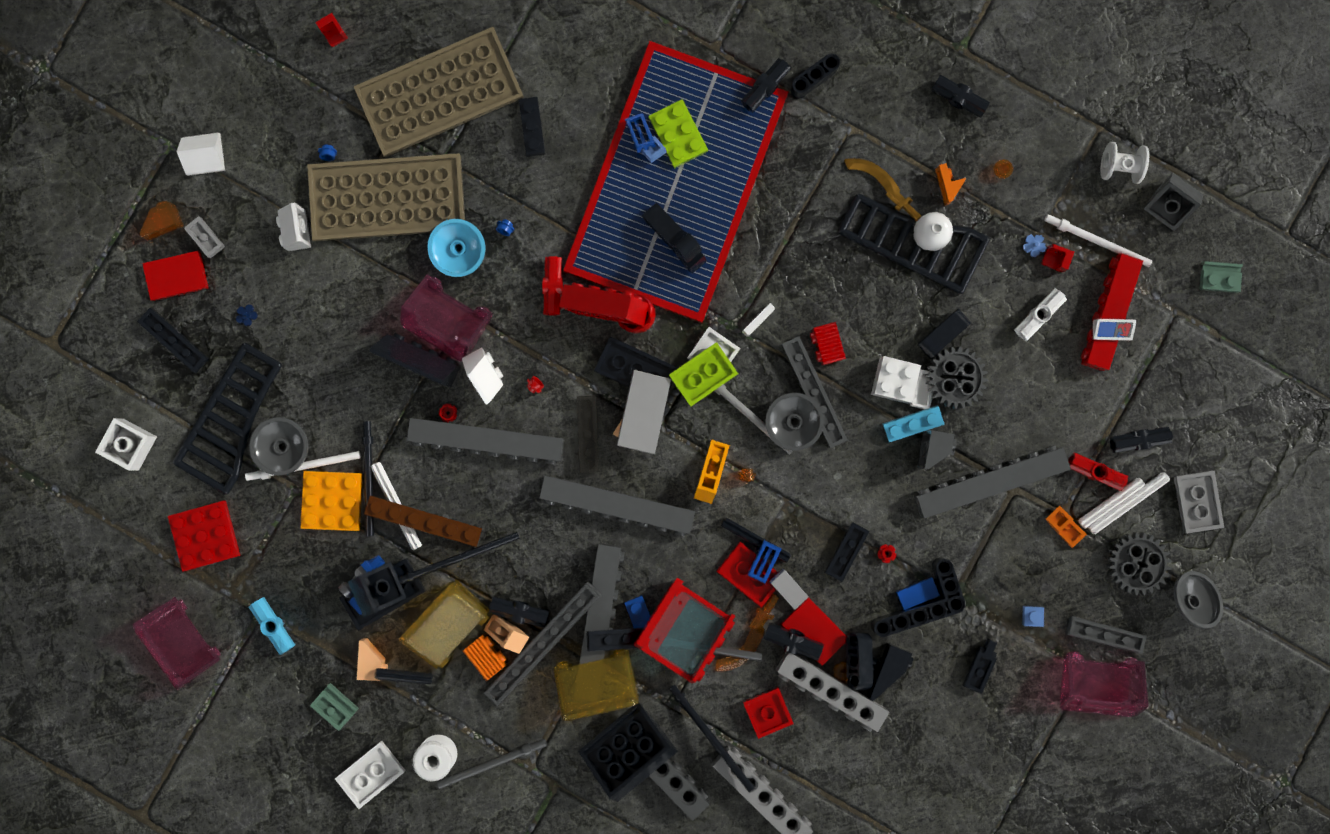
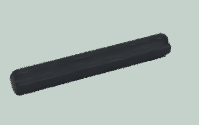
M725 518L721 526L759 548L763 540H765L728 518ZM772 549L771 555H774L776 550ZM781 549L778 559L787 563L791 554Z

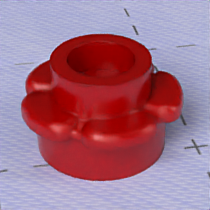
M533 376L531 379H527L528 384L526 386L532 393H540L541 389L544 388L543 383L537 377Z
M449 403L444 404L438 412L441 420L444 422L454 421L457 417V408Z
M887 544L880 546L877 552L878 558L884 563H890L891 560H895L894 546Z

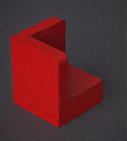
M332 13L315 22L331 47H335L348 39Z
M1052 244L1047 247L1041 264L1059 272H1064L1069 269L1075 252Z

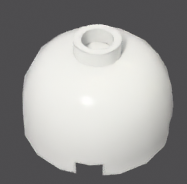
M931 212L921 216L915 223L913 236L917 245L922 249L938 251L944 248L951 240L953 226L949 218L944 214Z

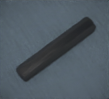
M377 668L375 671V678L378 680L431 684L433 679L431 673L383 668Z

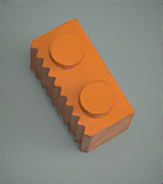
M482 634L467 646L463 652L483 678L488 681L506 666V657L501 651L497 652L494 649V642L489 636L485 637Z

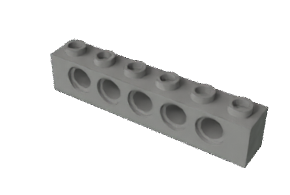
M786 651L776 667L779 673L778 676L786 682L790 679L796 683V688L803 692L805 690L810 691L813 698L820 702L822 699L829 703L828 707L836 712L840 709L845 712L844 716L853 722L855 720L862 723L861 726L870 732L872 729L878 732L890 713L885 707L875 701H871L860 692L851 690L845 683L796 654ZM796 668L803 669L802 675L798 677L793 675V671ZM812 678H819L817 686H810ZM835 688L836 693L833 696H827V690ZM846 698H852L850 706L843 705ZM863 708H869V713L866 716H860V711Z
M727 746L725 750L736 764L741 766V770L746 777L755 780L753 784L755 789L750 793L720 755L712 762L713 767L781 834L813 833L810 820L804 815L801 817L797 813L798 809L791 802L787 803L782 799L784 795L777 788L773 790L769 786V780L764 775L759 776L755 772L756 768L749 761L745 762L741 758L742 754L735 747L731 749ZM761 792L769 793L766 799H760L758 796ZM776 805L783 807L778 813L772 811ZM790 819H795L796 824L794 826H788L787 821Z

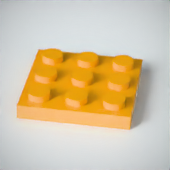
M304 471L301 529L360 531L363 473Z

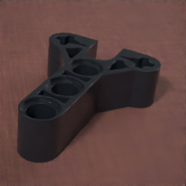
M655 203L641 215L645 222L672 249L691 274L707 262L705 256L701 253L702 249L697 240L690 233L684 231L659 204Z

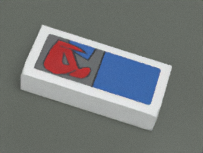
M1093 320V340L1131 341L1133 340L1136 320Z

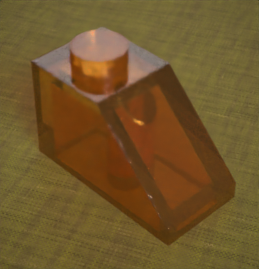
M162 201L157 203L156 207L151 208L140 231V236L146 240H151L183 227L184 225L176 205Z

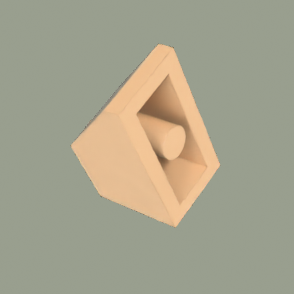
M494 614L484 628V631L503 648L520 654L529 639V636L521 629Z
M363 638L359 640L357 680L381 681L375 678V671L377 668L388 669V664H385V657L369 639Z

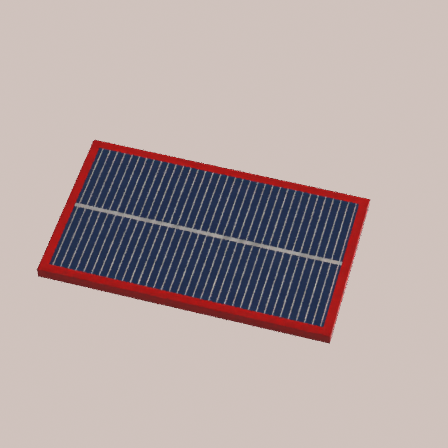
M649 41L563 271L600 286L617 290L619 293L628 291L644 296L654 306L703 323L788 91L777 88L752 113L743 106L741 100L753 88L755 79ZM683 99L708 148V152L676 168H673L666 153L651 163L642 152L637 153L625 119L643 113L652 137L655 136L659 140L648 116ZM638 119L637 121L639 123L645 141H648L649 139L642 124L641 119ZM630 122L638 143L642 144L634 122ZM655 203L659 204L684 231L690 233L699 243L702 249L701 253L705 256L707 262L693 274L686 269L672 249L642 218L641 215Z

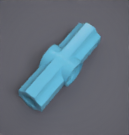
M264 597L249 606V609L260 624L261 632L268 636L279 655L295 646V643L283 627L282 619L276 616ZM270 621L275 624L274 631L269 628Z

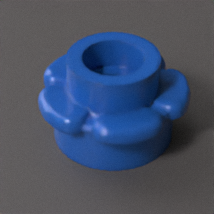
M323 145L322 148L318 149L320 159L324 161L335 160L337 151L333 146Z
M503 219L502 222L497 221L496 230L504 236H510L514 228L512 227L513 224L506 219Z

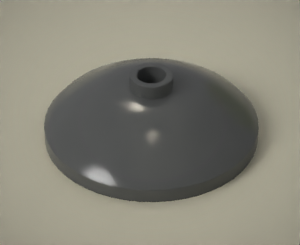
M788 393L780 396L771 404L766 415V429L770 438L781 448L792 451L803 450L813 445L820 437L824 426L823 413L819 405L811 397L801 393ZM792 418L798 419L797 425L791 424Z
M281 417L271 418L262 422L254 430L249 446L251 457L257 467L271 475H286L297 470L305 461L309 447L308 438L302 427L293 420ZM282 443L286 445L284 450L280 447Z
M1189 571L1178 577L1174 586V600L1182 617L1196 628L1208 629L1216 626L1223 615V601L1213 581L1206 575L1196 571Z

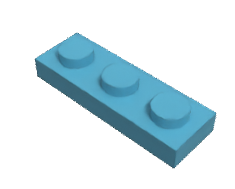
M937 405L882 424L888 442H892L944 425V421Z

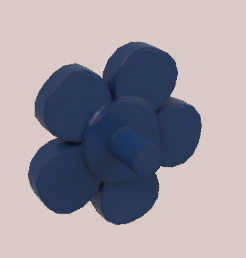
M248 304L245 308L239 307L237 309V313L240 315L236 317V321L240 324L244 323L245 326H250L252 320L257 319L258 314L254 311V307Z

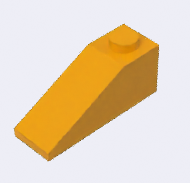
M711 440L694 499L710 504L713 503L730 445Z

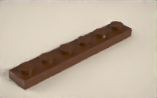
M373 496L369 497L364 513L368 516L477 547L482 528Z

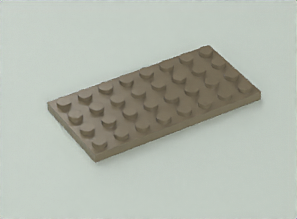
M494 27L353 86L384 157L524 98Z
M460 153L307 164L313 241L432 233L437 225L446 220H465Z

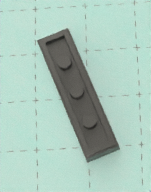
M1071 615L1066 634L1139 654H1143L1147 637L1143 634Z

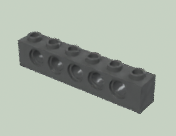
M669 759L664 763L667 766L664 771L657 769L649 777L693 821L709 806V795L704 789H698L694 785L696 783L689 774L685 775L681 771L682 767L675 760L671 761ZM678 777L680 783L673 785L670 783V779ZM686 791H691L694 793V796L687 799L683 794Z

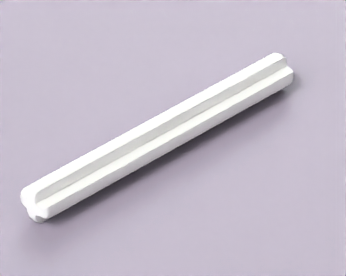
M380 462L373 464L371 469L387 501L401 504ZM400 525L411 549L415 550L421 547L422 544L415 530Z
M1163 472L1146 483L1142 489L1088 527L1089 531L1092 534H1097L1170 481L1169 476Z

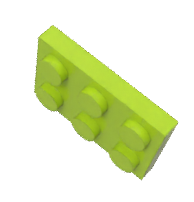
M683 99L648 116L661 144L666 148V154L673 168L708 152V148Z
M716 342L669 374V376L691 407L738 375V372Z

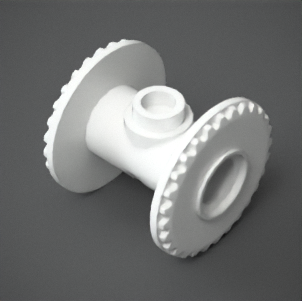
M1109 142L1101 159L1100 172L1102 179L1108 180L1112 176L1113 171L1132 173L1133 183L1140 184L1148 170L1149 148L1142 145L1135 155L1117 153L1116 142Z
M439 734L428 737L415 751L413 756V767L417 775L427 781H437L444 778L457 759V748L454 742L449 737Z

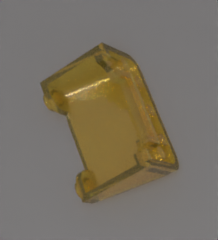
M455 580L399 638V641L434 668L440 667L442 669L450 661L447 657L478 624L482 626L489 619L487 616L489 609L458 580Z
M617 649L613 651L610 658L574 666L568 664L567 661L557 663L553 668L561 716L564 721L631 707L639 703V692L629 650Z

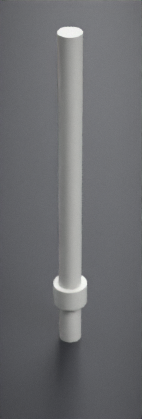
M1049 214L1045 217V222L1057 226V229L1063 232L1068 231L1117 254L1122 253L1144 260L1142 264L1144 266L1150 267L1152 264V260L1071 225L1070 221L1060 220Z
M360 451L306 461L295 471L360 459L361 454ZM261 469L260 471L245 473L246 481L259 478L264 480L275 476Z

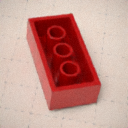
M572 282V285L564 284L559 304L560 308L577 315L644 327L649 304L642 301V297L635 296L634 293L628 291L617 293V290L605 288L604 291L592 285H589L587 288L583 287L584 285L574 282Z

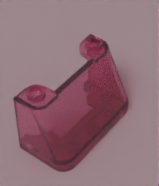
M427 274L401 307L400 323L406 330L456 360L463 362L462 358L472 352L492 319L493 313L483 306H478L475 310L465 306L442 292L441 281Z
M174 597L135 622L133 630L174 688L179 691L218 663L221 654L215 646L207 645L187 617L185 612L187 606L181 599L178 601Z
M1068 652L1064 656L1060 709L1134 717L1149 708L1145 662L1137 661L1136 658H1127L1121 664L1086 661L1079 652Z

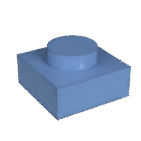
M653 136L656 147L652 148L650 146L648 150L641 149V152L651 163L667 153L666 148L655 136Z
M1023 606L1022 625L1044 627V607Z

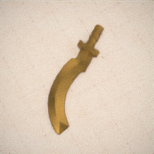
M849 158L844 160L849 170H861L875 177L886 190V196L897 205L895 207L896 210L900 211L903 208L916 222L920 219L921 215L909 204L913 200L910 197L905 199L899 193L898 185L884 169L864 159Z

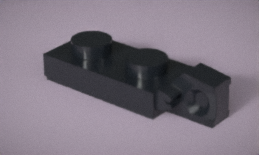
M987 638L984 646L979 647L963 682L964 687L980 694L983 693L997 660V653L994 652L997 645L995 641Z

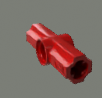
M545 257V277H543L542 282L544 315L556 316L560 315L561 312L559 304L563 291V278H561L562 257Z
M1075 452L1069 457L1068 463L1071 470L1119 491L1126 487L1128 482L1127 475ZM1096 467L1100 469L1098 477L1094 473Z

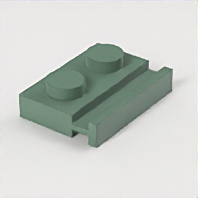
M1201 262L1200 290L1241 292V267H1243V264Z
M331 683L327 685L310 705L338 731L344 727L359 709Z

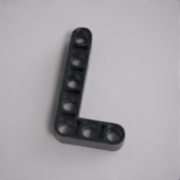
M940 557L936 558L932 563V569L941 594L940 598L875 618L871 624L873 632L880 637H887L962 612L965 609V600L952 562ZM941 562H945L947 566L943 572L939 571V564ZM951 580L952 588L946 590L945 583L946 581ZM953 599L958 600V606L956 608L951 607V601ZM935 605L940 606V611L937 614L932 612V608ZM916 611L922 612V617L919 620L914 619ZM902 616L904 618L903 624L896 626V619ZM884 622L886 625L885 630L878 632L877 625Z

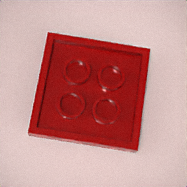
M226 500L168 516L182 572L240 556Z

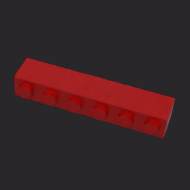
M1122 253L1112 258L1109 264L1111 270L1104 280L1103 286H1105V289L1098 299L1099 308L1095 312L1092 322L1096 319L1126 318L1144 260ZM1092 327V330L1087 334V346L1081 353V364L1100 371L1109 370L1119 340H1093Z

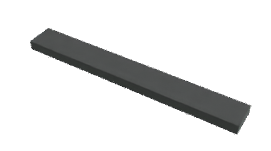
M586 582L488 687L484 694L496 706H499L602 595L589 582Z

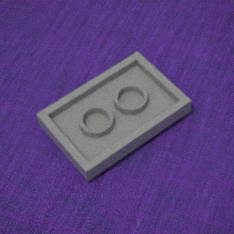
M1215 471L1174 476L1183 533L1224 528Z

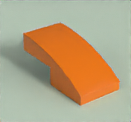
M1059 506L1046 518V521L1073 548L1087 534Z

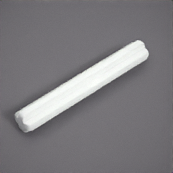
M1141 478L1134 479L1122 491L1116 492L1081 517L1078 523L1082 528L1089 527L1142 489L1145 483Z

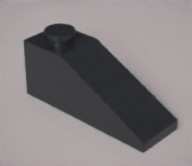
M887 643L880 661V668L876 672L873 685L867 694L871 701L877 699L906 672L907 668L911 667L913 654L910 651Z

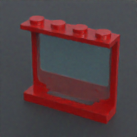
M676 578L638 636L634 646L692 684L696 683V681L699 682L705 674L703 669L706 664H711L715 657L713 654L715 649L720 648L725 641V638H723L726 631L729 632L734 626L735 622L733 619L735 615H727L683 586L684 581Z

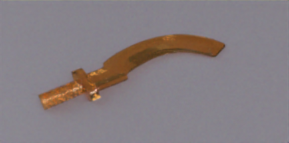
M773 593L763 610L760 608L756 609L755 612L758 614L749 625L751 628L749 635L740 650L751 652L757 650L764 635L765 629L763 626L768 619L773 620L774 615H770V612L780 597ZM732 656L718 659L715 671L733 670L743 665L749 659Z

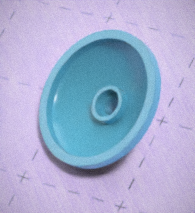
M446 220L437 225L430 234L428 240L429 258L432 264L445 275L452 277L469 275L481 265L485 256L486 248L483 235L475 225L466 220ZM458 244L462 246L461 251H458L456 249V246Z

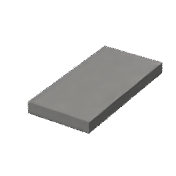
M633 370L616 446L655 454L671 382L670 378Z

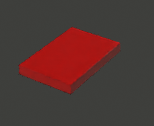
M200 251L142 263L151 301L209 289Z
M739 542L716 572L762 608L776 590L769 581L779 572L772 568L766 583L748 576L747 574L757 554L742 542ZM760 558L753 574L757 573L763 559ZM768 563L765 564L760 575L762 578L769 566Z
M809 597L781 623L785 629L799 630L805 634V637L824 644L818 660L822 666L846 643L847 636Z

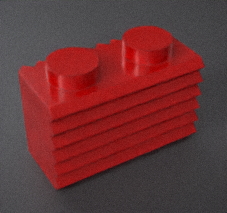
M836 322L812 328L810 339L812 344H816L817 351H815V357L818 363L821 362V365L824 366L846 359Z

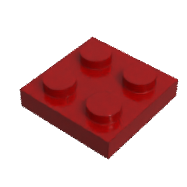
M779 687L743 701L758 739L794 724Z

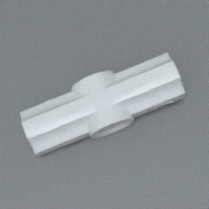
M1054 288L1014 329L1016 334L1023 340L1028 341L1067 300L1065 295ZM1038 310H1041L1043 312V319H1040L1037 316Z

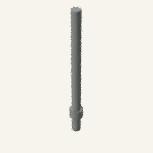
M724 384L714 391L718 395L721 394L770 437L766 424L733 396ZM782 448L789 455L793 452L792 450Z

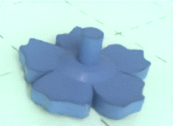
M1028 235L1025 240L1027 244L1023 245V250L1027 253L1030 252L1031 257H1036L1040 252H1045L1047 247L1045 243H1041L1044 237L1042 235Z

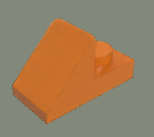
M947 163L939 165L935 171L944 205L946 206L954 200L966 178L951 181L953 178L952 171L947 167Z

